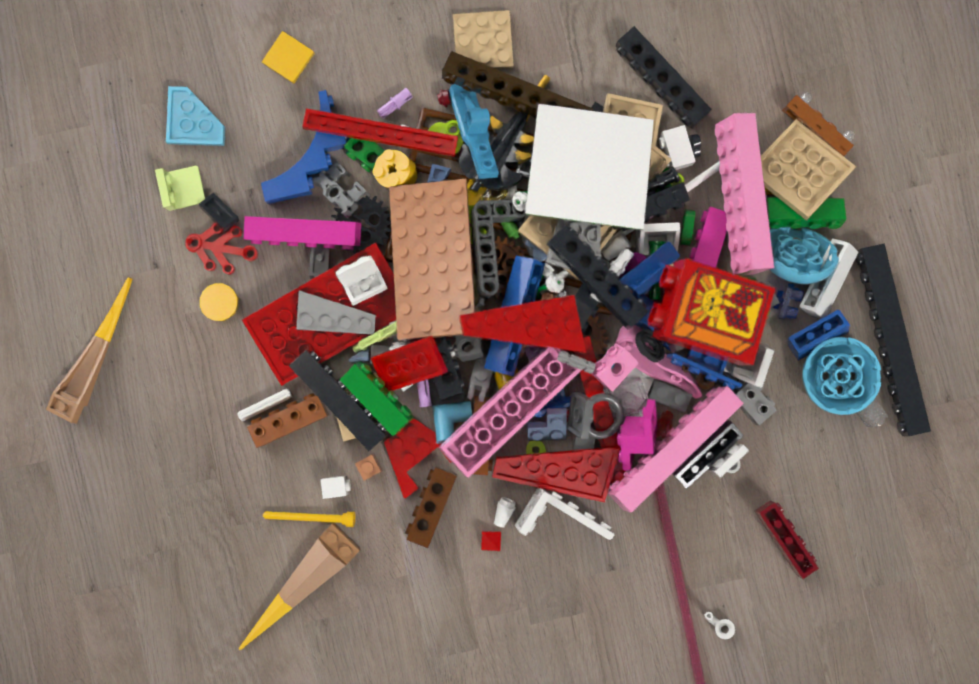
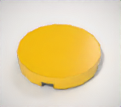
M223 283L212 284L201 294L200 308L202 313L209 319L225 321L233 316L238 309L239 299L237 294L230 286Z

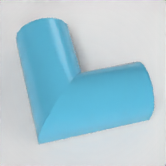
M470 401L432 406L437 444L443 443L455 432L454 423L466 422L472 416Z

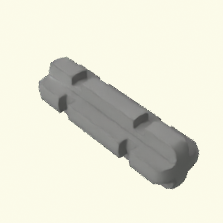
M560 351L557 357L558 361L562 363L567 362V365L580 370L584 369L585 372L593 373L595 370V363L586 362L585 359L572 354L569 355L565 351Z

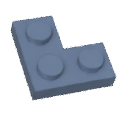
M547 409L546 422H527L528 440L566 439L567 409Z

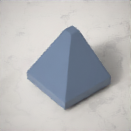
M369 348L349 358V362H368L370 360Z

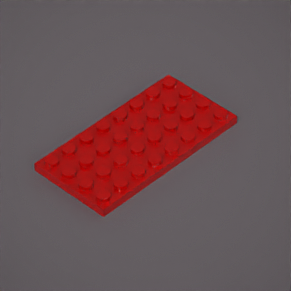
M374 243L242 319V322L282 386L298 377L289 365L305 350L310 352L314 350L321 359L319 361L322 363L371 335L297 329L299 290L375 314L376 332L396 320L394 273L379 247ZM372 256L388 289L353 306L336 272L345 265L357 262L361 257Z

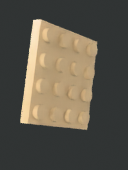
M797 119L761 155L764 187L806 221L856 168L854 164Z

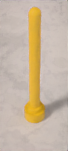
M266 511L263 513V518L342 523L346 527H354L356 514L349 511L343 513V515Z

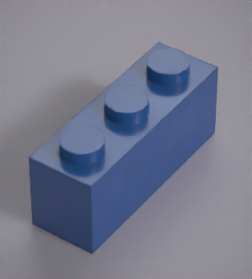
M838 309L788 337V347L799 361L808 356L822 342L849 333L850 324Z

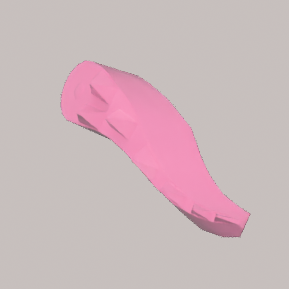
M634 325L629 330L624 326L620 328L616 343L624 347L639 362L635 368L651 378L673 384L692 394L695 399L702 397L701 389L696 379L691 376L690 372L685 373L682 370V366L679 367L670 363L671 360L666 358V354L662 360L655 363L639 352L635 337L638 332L642 331L640 327ZM646 342V346L653 350V347Z

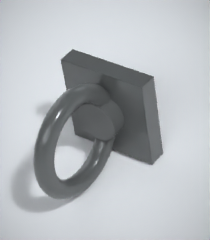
M572 391L567 429L580 439H588L589 436L596 439L608 438L617 432L623 422V407L620 401L611 394L599 393L589 398L579 391ZM600 401L611 403L616 411L614 423L604 431H596L590 427L594 416L593 405Z

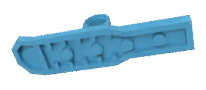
M453 84L449 89L451 104L462 139L470 149L478 178H496L499 171L489 143L488 109L480 108L476 92H468L461 86Z

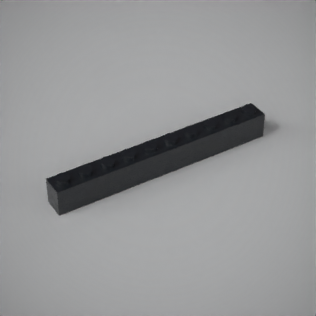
M885 243L857 250L856 262L860 265V279L865 285V299L869 302L871 309L869 310V316L875 325L874 336L879 342L878 352L880 357L883 358V372L889 382L887 386L888 392L894 402L892 409L894 414L897 415V429L902 436L906 437L931 432Z

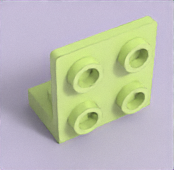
M198 166L170 172L163 168L155 170L162 205L165 209L172 211L198 205L206 199Z

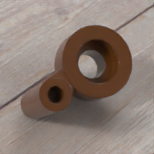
M683 366V367H682V370H683L685 373H686V372H689V371H688V367H686V366ZM695 374L697 376V384L702 389H711L717 384V381H710L708 383L704 374Z

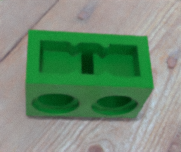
M350 138L344 145L347 151L346 155L353 161L356 159L362 163L360 166L368 173L370 171L373 172L375 162H368V158L371 155L379 157L385 151L375 142ZM361 143L363 148L360 151L353 150L355 144Z

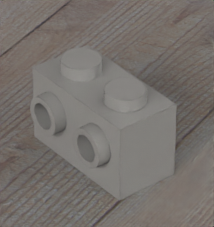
M746 382L734 394L744 403L740 407L755 425L760 426L777 411L774 407L775 403L770 397H765L761 393V387Z

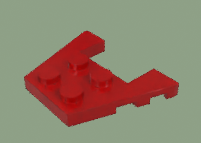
M415 418L399 433L391 436L384 442L405 499L419 488L407 471L441 445L436 442L435 431Z

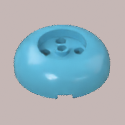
M790 227L770 229L774 268L769 270L776 276L793 283L811 284L824 280L835 270L839 261L836 254L837 249L823 235L803 227L801 230L791 229ZM830 245L829 256L832 254L831 261L828 257L825 265L821 268L823 257Z
M836 337L822 342L809 353L803 366L802 380L807 395L819 408L829 413L847 415L863 410L875 399L881 386V367L876 355L867 345L853 338ZM838 358L843 362L840 367L835 364ZM823 372H827L829 374V378L827 380H824L822 378ZM851 372L855 373V380H850ZM837 373L841 374V378L839 380L837 378ZM841 386L843 389L842 393L838 394L835 388Z

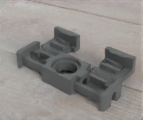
M338 162L327 172L325 170L319 173L320 176L313 179V183L323 189L322 193L329 201L343 210L341 213L345 217H349L358 208L356 202L364 195L370 196L357 181L353 184L354 187L350 191H345L337 183L341 180V176H351ZM335 190H339L337 196L332 197V193Z

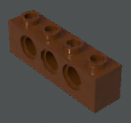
M437 466L434 470L430 469L426 479L430 482L427 488L423 487L419 497L422 498L420 506L416 505L412 516L415 519L413 524L409 523L405 534L408 537L406 540L425 548L429 547L457 474ZM440 483L443 486V491L435 493L432 489L433 484ZM428 501L434 502L436 509L428 511L425 508V503ZM425 519L428 522V528H419L418 521Z

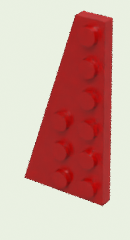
M574 295L459 316L463 336L586 353Z
M615 446L496 457L492 478L605 503L620 448Z

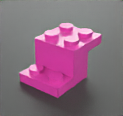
M656 400L647 401L646 407H643V417L626 416L624 424L620 426L617 442L618 445H621L619 462H622L623 470H631L635 454L654 453L658 435Z

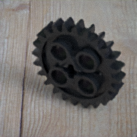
M366 195V197H362L356 202L362 206L363 212L359 216L354 215V213L351 216L359 220L364 218V222L375 228L377 232L374 233L362 226L361 233L368 231L371 237L367 242H363L360 238V246H354L353 253H356L358 249L362 251L374 243L385 245L382 239H389L386 232H392L391 229L387 228L388 225H391V221H387L391 214L385 213L389 208H382L381 206L384 201L377 203V196L370 199V196ZM334 207V210L338 213L337 215H331V217L335 218V221L355 222L345 217L341 213L343 211L341 208ZM373 214H377L380 217L377 225L370 223L369 219Z

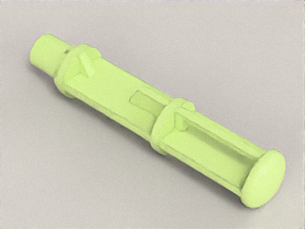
M395 321L393 324L360 340L358 344L352 347L355 353L361 350L365 351L368 348L367 346L375 342L384 341L396 334L397 322Z

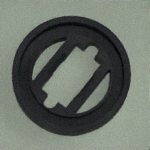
M643 329L635 337L637 348L648 360L657 363L665 356L664 346L661 340L652 338V330ZM646 342L653 347V350L646 346Z

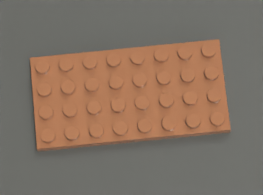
M458 179L389 187L397 339H421L430 335L433 337L462 335L459 316L475 312L467 180Z

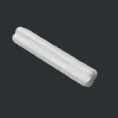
M284 389L239 411L238 417L241 421H245L292 398V394L289 389Z

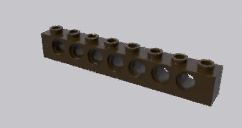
M453 51L450 52L442 69V79L445 82L461 86L468 92H476L485 99H493L502 106L515 108L516 111L532 115L535 119H537L538 104L593 111L591 107ZM466 72L467 75H461L459 73ZM478 79H483L485 82H482V83H481V82H478L477 80H478ZM500 86L503 89L497 90L495 87ZM517 93L520 97H515L512 94ZM530 101H537L538 104H532Z

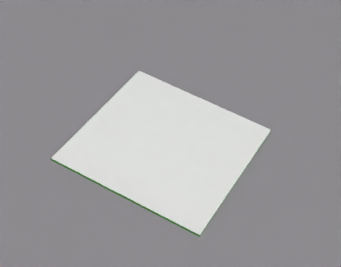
M538 104L525 214L643 230L654 120Z

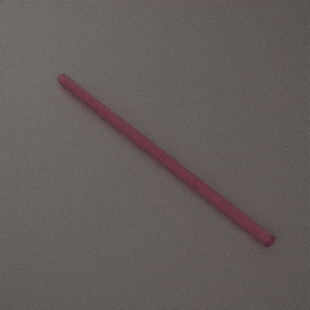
M662 482L655 491L696 684H706L664 482Z

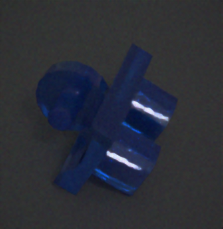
M788 284L785 298H782L784 291L778 290L776 296L779 304L773 306V308L778 310L780 303L782 304L779 315L781 320L797 318L799 309L791 307L789 304L791 300L801 302L804 291L794 288V284Z

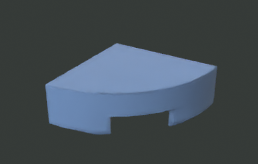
M432 164L428 183L444 181L450 174L451 168Z

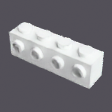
M832 238L831 243L837 249L836 254L839 261L830 276L809 285L799 306L808 315L819 319L828 315L858 254V251L849 242ZM830 245L823 257L821 268L825 265L828 257L831 261L832 254L829 256Z

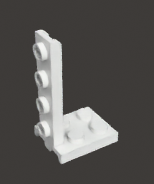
M542 488L536 489L515 523V527L520 533L525 536L528 532L531 533L536 526L535 520L538 515L542 516L547 507L545 504L548 502L609 540L615 535L610 531L612 527L606 523L601 522L599 524L595 522L594 519L596 517L586 511L584 514L579 512L577 505L570 501L566 504L561 501L562 496L554 491L550 494Z

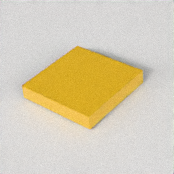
M282 31L262 60V63L294 84L315 53Z

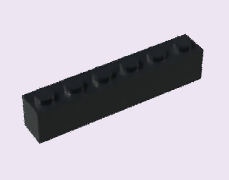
M305 350L289 367L368 451H371L388 435L385 432L386 429L380 422H375L372 418L373 415L366 408L363 409L361 407L360 401L353 394L350 395L348 393L347 387L340 379L336 380L332 375L334 374L333 370L327 364L323 366L319 360L321 358L314 350L312 352Z

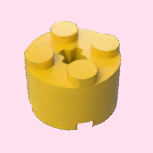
M387 149L375 162L373 175L378 183L388 190L392 186L415 184L417 180L415 163L401 151Z

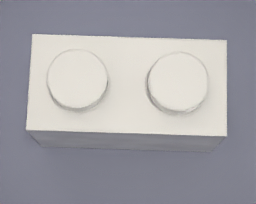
M685 125L661 133V138H659L660 148L664 149L665 154L672 159L666 167L673 166L678 170L692 166L696 162Z

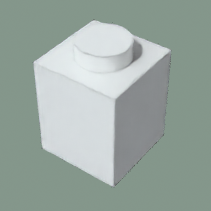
M346 475L321 479L323 499L347 496L348 491H351L350 479L347 480Z

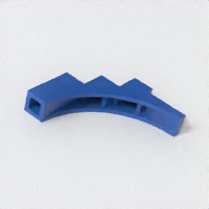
M326 90L319 91L320 111L333 113L331 108L334 107L332 95L329 96ZM316 132L309 149L293 167L278 177L261 183L265 202L273 204L313 194L312 188H314L312 177L309 176L319 174L323 170L327 172L330 169L329 165H332L330 153L327 154V152L344 149V145L350 138Z

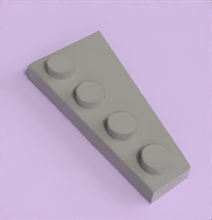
M299 290L297 329L359 334L375 333V314Z

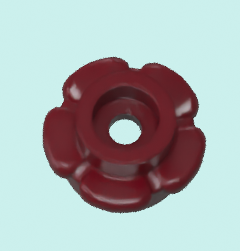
M441 89L440 93L437 94L439 104L448 107L451 104L449 89Z

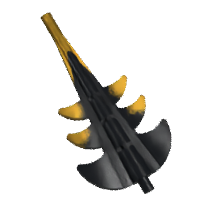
M544 75L537 86L545 88L550 81V77ZM534 100L530 101L532 104L537 103V101ZM517 111L507 124L497 120L494 116L490 117L492 129L497 134L496 137L489 136V143L499 171L496 178L479 179L470 149L465 144L462 145L459 152V164L464 175L474 182L470 188L472 192L477 193L480 187H486L495 191L507 190L522 180L524 177L523 173L513 172L505 165L506 163L512 165L521 164L531 158L530 153H524L515 148V145L528 146L534 143L533 136L522 132L530 117L529 114Z

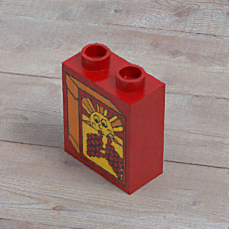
M687 258L674 262L673 266L667 264L659 282V286L666 289L662 304L655 303L648 319V325L655 327L652 338L736 365H754L776 288Z

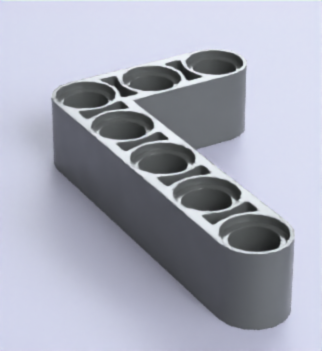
M512 200L479 201L470 213L477 291L479 296L485 299L492 297L499 288L493 223L519 222L527 215L525 214L526 210H522V214L516 213ZM496 208H500L504 214H498ZM477 209H482L485 215L478 214ZM479 227L484 228L487 234H481ZM480 246L486 247L488 249V253H483L480 249ZM482 265L488 266L490 273L484 272ZM484 284L490 285L492 292H487L484 289Z

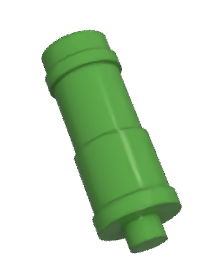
M496 208L498 214H504L500 208ZM500 222L509 239L514 238L516 240L520 237L518 235L519 232H517L518 227L514 222Z

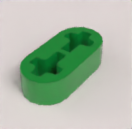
M685 209L680 245L690 246L695 210Z

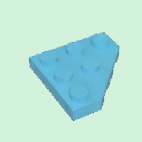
M168 86L166 143L175 145L224 146L225 126L188 87Z

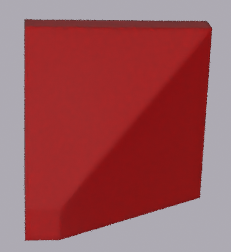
M482 531L481 550L500 551L501 531Z

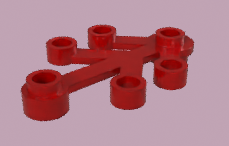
M213 223L211 228L202 234H190L185 240L186 248L190 252L198 254L204 263V268L208 271H214L217 265L215 261L209 259L204 249L213 252L221 264L223 272L227 275L233 274L235 267L227 261L222 252L243 256L247 261H254L258 257V250L254 246L247 245L244 248L224 245L234 237L239 238L242 236V229L238 226L231 227L229 232L214 242L206 240L214 234L223 233L222 229L218 232L215 231L216 223ZM234 229H239L237 235L233 234ZM194 240H197L198 245L194 247L192 243ZM249 251H254L252 257L248 256ZM212 262L213 267L208 269L207 264ZM227 266H231L230 272H226Z

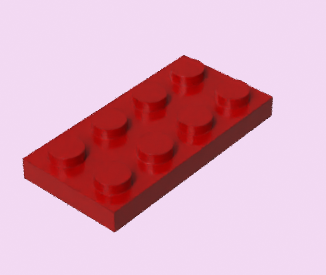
M432 335L370 358L378 377L384 381V386L389 391H394L448 372Z

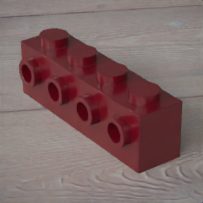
M768 501L754 511L799 578L804 579L819 569L815 563L817 562L816 558L811 552L807 551L805 541L800 535L797 536L793 523L785 518L783 515L784 510L778 502Z

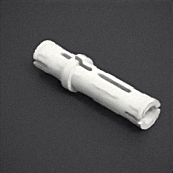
M623 248L617 259L611 262L609 271L613 270L619 276L625 271L627 263L634 254L630 250ZM593 293L590 294L593 299L600 302Z

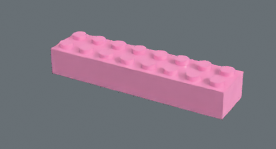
M734 113L715 124V136L717 137L718 144L717 154L720 161L719 172L722 177L721 189L724 194V211L727 220L726 230L729 236L728 248L731 253L730 265L735 275H754L774 268L755 113Z
M543 348L438 447L465 477L469 478L581 371L578 368L567 365V362L562 363L557 360L559 352L564 350Z
M728 386L710 389L706 393L707 398L704 401H698L692 407L693 411L689 415L685 414L679 419L678 422L680 424L676 428H670L665 433L666 437L662 441L658 440L656 442L653 454H643L637 460L638 464L634 468L631 467V470L625 471L623 474L625 477L620 482L617 480L609 487L610 491L607 494L623 511L632 513L744 404Z

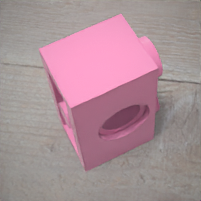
M616 343L608 349L606 355L601 360L595 363V370L591 374L604 387L613 392L639 362L624 347Z

